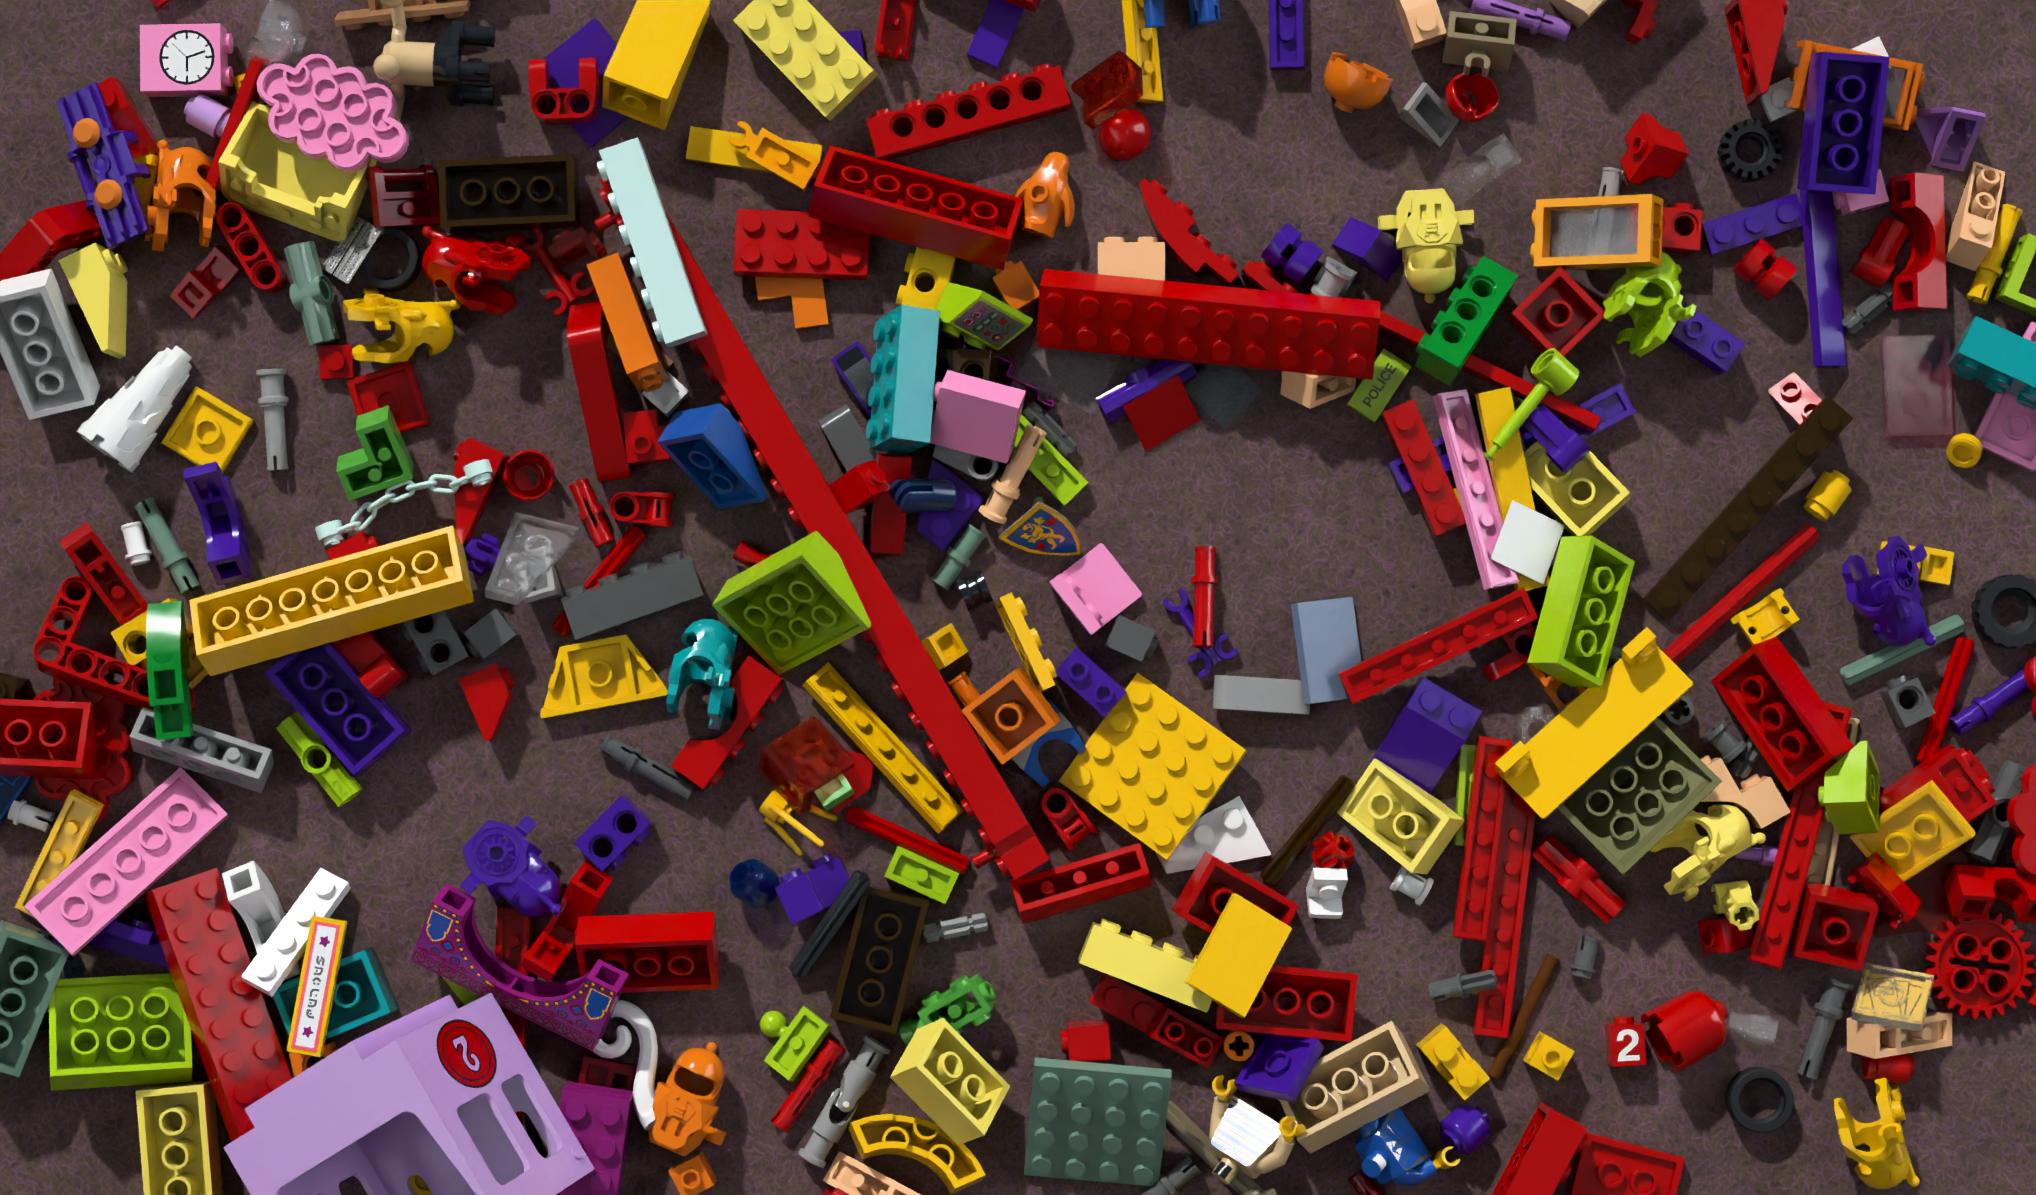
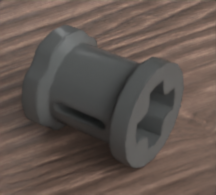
M1723 719L1703 735L1701 740L1704 743L1709 742L1720 754L1724 764H1727L1738 756L1747 744L1744 741H1739L1726 727L1728 723Z

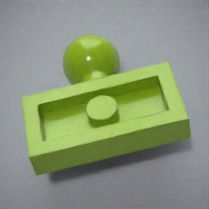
M806 1006L800 1009L788 1027L786 1018L782 1013L778 1011L766 1012L760 1020L761 1031L768 1037H779V1040L764 1061L788 1081L793 1082L832 1029V1026Z

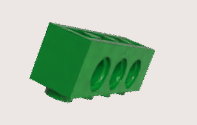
M1484 256L1476 267L1470 265L1461 279V283L1464 286L1461 290L1455 287L1446 302L1449 309L1447 312L1439 311L1431 325V328L1434 329L1431 336L1425 333L1416 347L1415 351L1419 352L1420 355L1415 366L1450 386L1509 296L1518 275Z

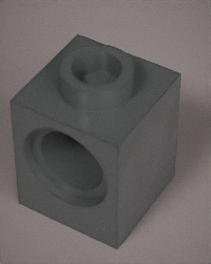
M498 608L492 610L463 632L469 639L465 642V645L476 658L482 656L485 660L491 659L501 651L500 647L504 649L521 636L502 610Z
M1118 615L1105 643V647L1120 654H1125L1127 657L1141 663L1144 656L1151 659L1158 640L1153 638L1156 631Z
M1905 674L1888 680L1886 682L1888 688L1880 691L1897 728L1909 727L1936 714L1918 677L1906 678ZM1904 690L1909 692L1912 698L1911 705L1907 709L1903 708L1899 703V696Z

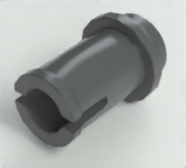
M1579 935L1574 965L1570 964V968H1572L1571 975L1591 979L1592 973L1596 974V970L1593 968L1600 943L1599 939Z

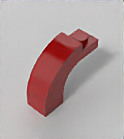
M584 861L569 882L559 903L562 907L561 913L552 915L542 933L524 956L520 966L550 982L575 949L578 917L595 915L614 878Z

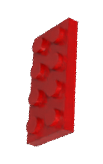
M737 209L733 273L734 276L868 281L870 233L856 231L852 228L809 217V211Z

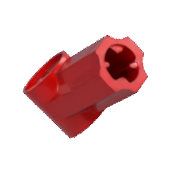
M1883 217L1867 247L1860 251L1858 256L1861 258L1856 267L1850 269V273L1881 289L1895 267V262L1893 261L1910 229L1896 219Z

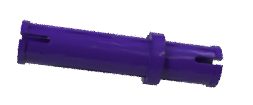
M2024 669L1982 698H1974L1971 700L1972 705L1956 716L1951 717L1949 724L1950 726L1956 725L1952 728L1958 736L1963 737L1981 722L1992 720L1994 713L2028 691L2030 688L2024 679Z

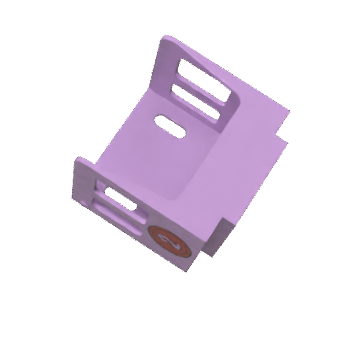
M492 993L459 1009L449 994L349 1042L246 1107L244 1110L255 1128L223 1147L250 1195H342L339 1190V1183L351 1176L356 1177L361 1182L368 1195H416L410 1185L413 1175H419L424 1179L432 1195H556L595 1169ZM517 1111H523L530 1117L548 1149L546 1158H543L538 1153L518 1119Z

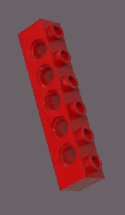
M1043 64L1033 68V73L1020 76L1019 73L1007 74L1000 78L1001 82L988 85L986 81L970 85L968 87L969 91L956 94L954 90L946 91L936 95L937 100L926 103L922 99L910 101L904 104V109L891 112L890 108L875 111L871 114L872 118L866 119L876 157L887 161L1070 110L1071 103L1060 65L1052 67L1051 64ZM1033 86L1041 91L1040 98L1035 101L1025 99L1022 93L1027 87ZM995 96H1005L1009 100V105L1003 110L994 109L990 102ZM970 104L977 109V113L973 118L964 119L959 115V109L963 105ZM933 113H939L945 118V122L938 128H932L926 123L928 116ZM907 122L913 127V130L908 136L900 137L894 132L897 124Z

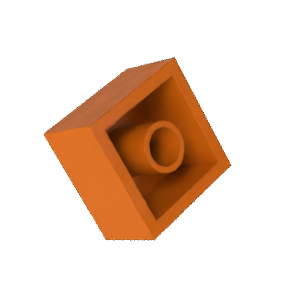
M1021 666L961 710L1002 765L1061 721V718Z

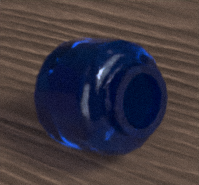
M747 859L738 863L731 871L729 877L730 891L733 896L752 908H762L772 902L777 896L775 887L780 885L779 876L775 870L757 859Z

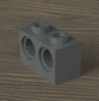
M448 609L429 614L434 620V627L428 633H423L419 628V621L422 617L405 621L404 625L401 626L407 641L410 644L415 642L420 652L417 655L420 666L425 673L431 672L432 676H440L473 657L465 645V641ZM446 644L450 649V656L447 661L440 663L435 657V650L439 645Z

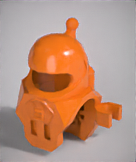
M160 140L157 143V148L159 149L157 187L154 186L153 189L154 206H147L146 219L150 230L145 233V241H150V237H152V250L164 252V243L168 242L169 214L184 212L196 218L199 224V244L203 247H208L217 207L215 205L216 189L212 188L205 180L211 162L206 154L196 148L180 147L170 150L168 142ZM193 189L198 190L204 196H196Z
M709 1042L706 1045V1049L690 1048L685 1050L677 1059L666 1082H658L652 1105L656 1122L653 1129L648 1130L649 1142L684 1157L700 1146L704 1139L716 1145H722L727 1132L710 1126L720 1108L715 1104L720 1095L719 1091L725 1077L724 1064L715 1054L717 1051L716 1043Z

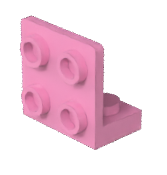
M1102 543L1098 544L1067 570L1049 582L1053 590L1090 636L1142 595L1138 587Z

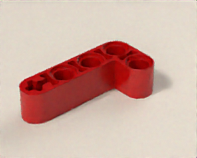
M372 631L332 642L358 671L359 675L357 677L360 682L376 698L385 699L410 677L407 670L404 672L395 663L398 660L385 646L382 647L373 638L376 635Z

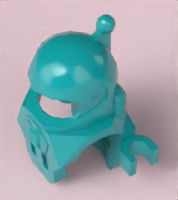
M701 619L694 621L684 631L680 639L688 648L674 654L668 677L667 712L674 713L678 710L680 698L688 685L705 683L712 687L707 715L710 717L708 728L720 730L724 715L726 720L731 721L735 688L729 687L738 638V632L732 626L727 627L713 619ZM690 660H697V661H695L694 663H688V662H687V661H690Z

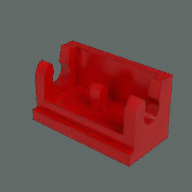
M918 0L881 1L875 43L876 57L909 61Z
M1877 851L1854 866L1847 877L1851 884L1858 880L1869 894L1873 895L1878 904L1891 917L1889 926L1893 930L1899 926L1902 920L1907 923L1913 919L1922 903Z

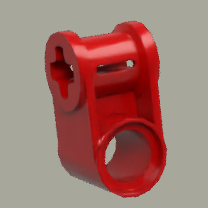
M619 492L610 500L609 510L611 515L621 523L673 528L670 515L671 501L675 499V494L662 492ZM623 499L632 500L635 507L633 513L627 517L619 516L616 509L619 501ZM660 503V516L658 517V504Z
M1051 787L1044 791L1040 799L1041 807L1054 825L1053 828L1070 851H1073L1075 844L1090 833L1095 835L1098 832L1083 810L1078 808L1064 789ZM1054 793L1061 794L1065 798L1064 807L1057 812L1049 810L1046 805L1048 797ZM1082 825L1080 828H1078L1076 831L1070 834L1073 830Z

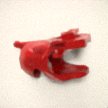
M425 226L422 229V234L430 239V245L423 256V271L435 286L445 287L447 285L457 301L470 311L505 314L516 307L514 294L504 291L498 282L491 281L490 279L511 281L519 271L530 269L531 258L522 249H519L520 244L526 241V236L514 232L507 237L505 243L500 240L485 242L474 237L464 239L455 235H444L434 231L430 226ZM469 271L468 275L462 278V283L466 285L460 288V279L463 272Z

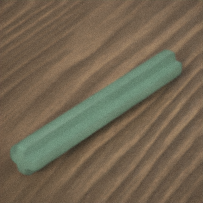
M1954 614L1929 626L1931 634L1936 637V643L1933 646L1926 645L1922 638H1917L1905 646H1886L1842 667L1839 670L1841 678L1847 686L1862 681L1964 633L1966 630L1964 621L1959 615Z

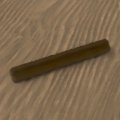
M1341 775L1263 869L1260 877L1270 886H1276L1336 813L1355 787V783L1345 775Z

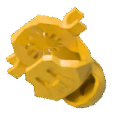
M364 288V298L343 301V312L347 314L348 320L374 321L376 330H391L389 321L396 323L394 333L390 338L372 344L357 345L352 348L354 360L386 364L408 361L416 347L422 343H427L430 356L437 355L447 349L454 335V325L450 312L461 307V303L457 299L443 302H414L392 299L379 294L377 288Z
M1887 1078L1875 1080L1876 1101L1881 1118L1872 1123L1858 1122L1850 1114L1843 1098H1835L1834 1110L1839 1127L1838 1134L1847 1157L1858 1162L1854 1168L1857 1176L1866 1185L1875 1189L1893 1188L1904 1179L1908 1181L1910 1186L1917 1187L1920 1180L1915 1175L1901 1121L1906 1120L1898 1084H1893V1089L1891 1090ZM1865 1143L1870 1147V1152L1858 1150L1856 1147Z

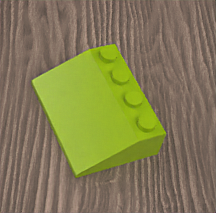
M817 530L728 579L712 604L778 675L852 638L871 626V621L840 555Z
M171 973L58 979L49 1002L51 1091L192 1082L191 1028Z

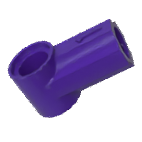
M1544 404L1533 411L1522 424L1546 450L1545 453L1550 460L1565 474L1591 451L1583 439L1572 429L1568 430Z

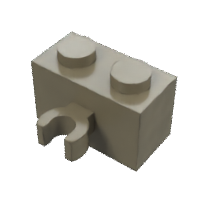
M1450 11L1446 28L1447 34L1444 39L1442 63L1464 65V75H1469L1472 66L1480 67L1482 69V77L1485 78L1488 76L1489 69L1509 71L1515 44L1517 19Z

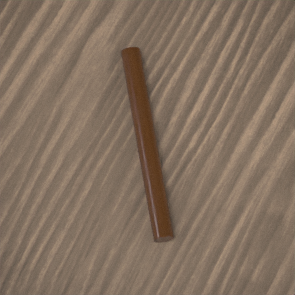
M1548 953L1546 954L1513 1021L1508 1038H1505L1488 1075L1498 1080L1501 1079L1559 961L1558 958Z

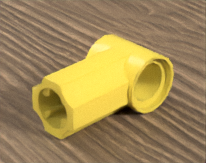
M1741 880L1712 884L1711 892H1715L1717 904L1713 905L1715 913H1724L1731 924H1735L1739 930L1751 929L1752 925L1759 920V909L1752 900L1748 881Z

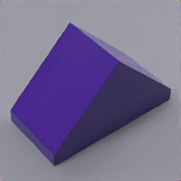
M1350 217L1332 243L1334 247L1386 282L1402 261V250H1397L1396 244L1382 230Z

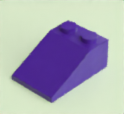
M1418 678L1370 763L1374 758L1378 759L1430 794L1465 742L1482 711L1426 678Z

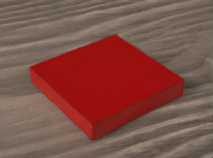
M410 360L346 381L357 416L389 405L401 434L431 425Z

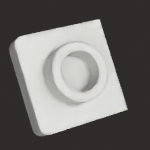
M1313 868L1306 887L1308 915L1310 918L1340 919L1342 917L1341 898L1348 881L1347 869Z

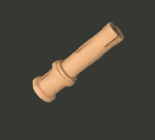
M1027 424L1001 478L993 481L991 485L993 490L986 504L981 505L978 510L983 516L999 524L1006 523V514L1013 500L1018 499L1020 496V489L1018 487L1047 434L1044 430Z

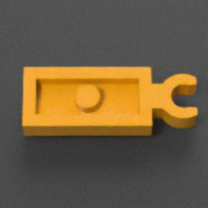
M739 121L737 126L746 132V136L742 140H736L730 136L728 139L730 144L738 149L748 148L749 151L746 155L748 160L805 192L821 161L764 128L760 130L757 136L753 134L751 127L747 123Z

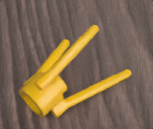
M773 790L759 808V812L765 816L763 821L770 825L798 856H801L803 852L780 825L784 824L785 821L817 846L823 847L824 842L790 816L794 810L790 804L833 822H836L838 817L826 810L793 797L787 791H784L781 795Z

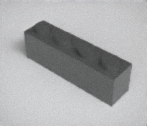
M681 551L674 552L662 557L663 563L650 567L649 562L630 568L631 574L618 578L617 573L600 578L598 579L599 585L586 589L585 585H580L566 590L567 596L561 598L575 640L704 595L689 554L682 556Z

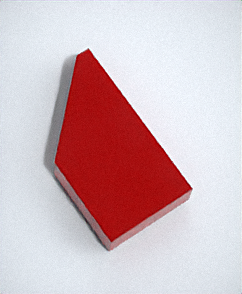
M849 751L841 752L839 768L855 794L834 806L833 812H840L871 788L874 763L866 754Z

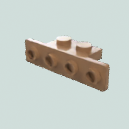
M368 0L369 9L338 12L334 19L335 26H345L346 30L360 29L365 27V23L378 22L379 26L393 25L390 8L383 5L380 0ZM471 0L403 1L405 19L411 18L412 22L427 21L431 19V15L444 14L445 18L461 17L465 11L469 10Z

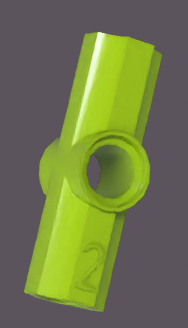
M298 711L287 717L276 728L301 759L304 769L312 773L338 807H342L363 790L345 765ZM319 749L324 751L327 756L326 764L322 768H318L313 763V755Z

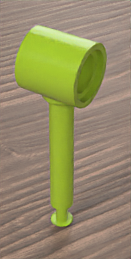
M1555 348L1548 349L1534 362L1531 373L1537 378L1538 383L1492 440L1494 445L1487 453L1483 452L1484 458L1488 461L1494 460L1492 457L1498 449L1503 450L1548 391L1559 396L1569 390L1576 382L1579 370Z

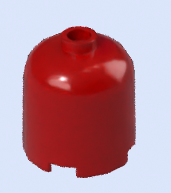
M1702 991L1685 992L1644 1012L1640 1018L1642 1023L1648 1022L1651 1031L1645 1033L1654 1053L1661 1063L1666 1060L1671 1063L1670 1072L1673 1074H1678L1723 1046L1728 1035L1726 1019L1729 1016L1726 1008L1719 1000L1714 1001Z

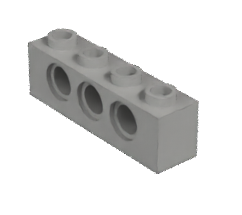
M142 707L129 736L134 752L262 793L274 764L272 749L193 724L194 736L156 740L154 711Z

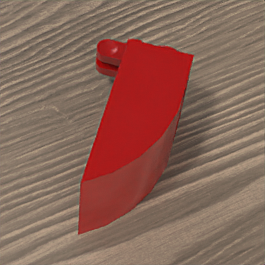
M1947 744L1880 792L1879 815L1933 780L1969 823L1997 803L1991 795L1995 792V789L1988 781L1991 778L1971 750L1966 751L1964 748L1958 750L1956 747Z

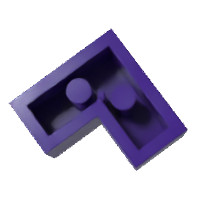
M829 853L812 861L815 868L805 873H802L801 869L798 868L779 878L782 884L775 887V890L792 925L832 905L850 879L840 856L833 859Z

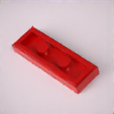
M877 453L876 463L885 473L889 485L899 479H910L911 455ZM889 490L872 502L868 541L869 553L903 554L907 513L901 512L892 499Z

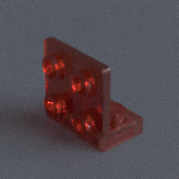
M811 717L761 748L759 771L796 813L802 816L811 810L814 791L854 767L855 759L816 717Z

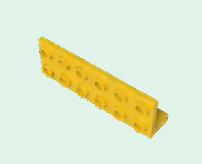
M1648 627L1622 649V658L1606 671L1602 687H1588L1525 745L1519 741L1495 762L1496 772L1541 819L1547 818L1693 686V682L1656 645L1657 636Z

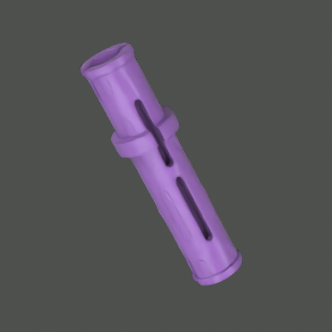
M1473 0L1469 11L1470 13L1517 19L1516 26L1530 30L1529 34L1536 35V33H1541L1564 42L1567 39L1572 24L1571 20H1564L1543 13V9L1537 8L1535 11L1503 0Z

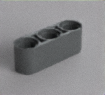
M847 404L818 420L847 472L859 464L871 460L876 461L877 456L874 450L868 449L869 442Z

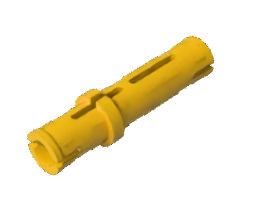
M2001 205L1992 249L1976 269L1975 278L1966 296L1969 300L1973 299L1975 303L1988 304L1996 278H2000L2003 272L2001 265L2023 212L2020 208H2017L2015 211L2016 206Z

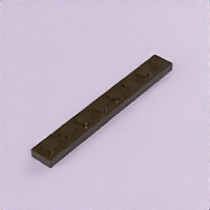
M1826 395L1643 598L1670 621L1852 421L1853 417Z

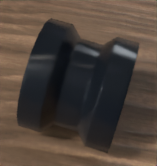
M981 570L975 572L971 578H959L956 580L968 611L974 609L977 603L993 601Z

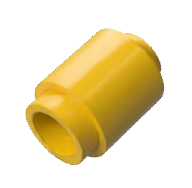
M1832 470L1831 473L1824 471L1805 497L1807 502L1803 506L1804 509L1814 517L1825 522L1830 516L1834 517L1852 491V488L1848 485L1850 482L1849 478L1836 470Z

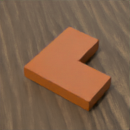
M755 277L758 301L791 297L796 330L829 325L823 279Z

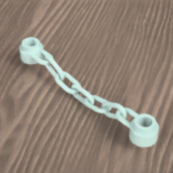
M482 459L467 464L463 467L466 476L459 479L452 475L434 474L425 482L415 484L412 480H408L388 487L384 496L373 503H364L352 516L349 524L343 526L341 520H334L317 526L315 531L318 540L323 542L324 547L335 546L343 542V535L353 530L363 531L376 517L378 509L389 502L397 503L414 495L416 490L429 488L436 493L453 494L457 492L460 486L472 482L473 487L487 484L492 481L491 475L493 474L489 459ZM434 480H451L452 482L449 483V487L452 489L437 488L435 486L438 485V482ZM409 484L405 488L409 491L408 493L396 497L395 493H390L396 488ZM367 508V511L372 513L363 524L356 521Z

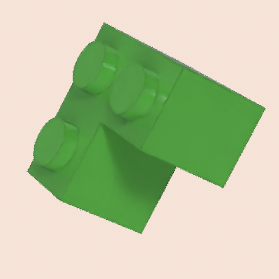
M389 405L357 416L356 433L363 448L338 456L336 470L349 501L413 479L414 463Z

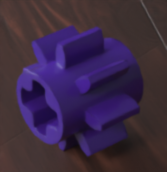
M483 533L481 539L474 536L470 539L465 549L466 561L469 562V571L482 577L486 570L495 573L504 555V550L498 547L500 543L498 538Z

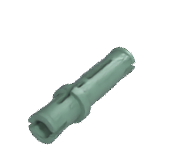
M153 497L145 499L151 511L150 513H147L142 502H139L134 506V509L138 512L164 560L162 562L164 569L169 570L181 595L191 593L185 583V579L189 581L192 589L195 591L201 584L187 562L189 559L187 553L181 551Z

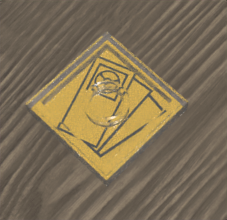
M1866 963L1852 1009V1020L1921 1032L1934 986V975Z

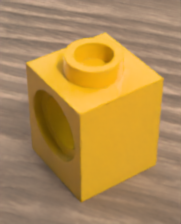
M1539 1031L1523 1061L1559 1080L1575 1051Z

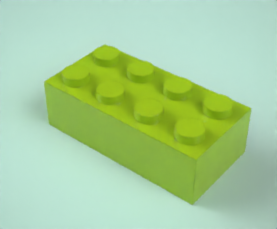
M1593 536L1561 537L1527 663L1570 687H1602L1635 561Z

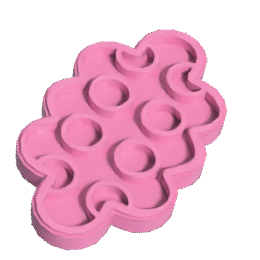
M310 54L302 58L295 68L279 63L266 67L260 73L257 80V91L262 100L272 107L268 116V124L272 133L282 142L298 143L300 150L308 158L314 160L328 158L330 163L339 171L353 173L363 169L371 158L382 163H392L401 159L407 152L409 136L405 128L394 119L397 112L396 98L385 85L378 83L368 84L365 76L357 68L350 66L337 68L335 63L327 56Z

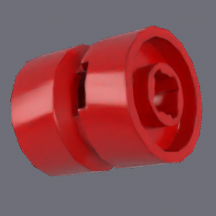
M1760 238L1747 251L1742 260L1736 264L1732 272L1746 283L1754 282V290L1767 301H1770L1794 275L1797 267L1784 256L1777 258L1775 256L1776 249Z

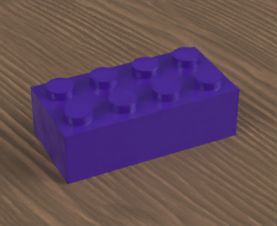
M1832 52L1811 53L1797 189L1875 194L1890 57Z
M332 642L285 655L265 673L353 775L365 773L412 731L385 699L376 698L364 687L357 677L359 675L358 671Z

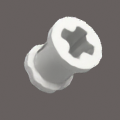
M1401 866L1390 889L1393 891L1398 890L1413 898L1415 904L1420 906L1428 895L1434 879L1430 877L1425 879Z

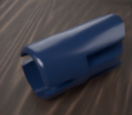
M899 479L890 485L889 493L902 513L949 512L956 503L954 484H946L952 483L950 479Z

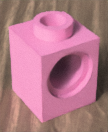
M1881 169L1877 173L1875 194L1832 192L1833 204L1836 209H1841L1843 216L1856 213V210L1859 209L1864 211L1889 202Z

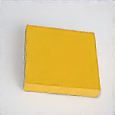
M195 386L161 443L198 466L217 461L223 473L255 420Z

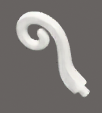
M618 1000L611 1018L621 1017L627 1020L635 1029L640 1044L632 1092L635 1112L645 1130L653 1129L656 1119L652 1105L655 1094V1075L658 1060L656 1032L651 1020L643 1010L631 1002ZM624 1025L618 1026L616 1029V1041L612 1044H606L600 1039L593 1052L602 1058L610 1059L620 1057L626 1053L632 1042L631 1032L628 1027Z

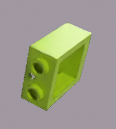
M2028 233L2018 239L1994 299L2036 316V299L2019 293L2036 252V236Z

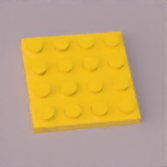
M1137 672L1125 689L1127 693L1105 716L1085 744L1087 750L1081 755L1078 754L1059 782L1163 858L1169 860L1247 753V750Z

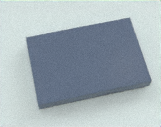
M1353 597L1291 604L1304 705L1350 699L1338 673L1362 662Z

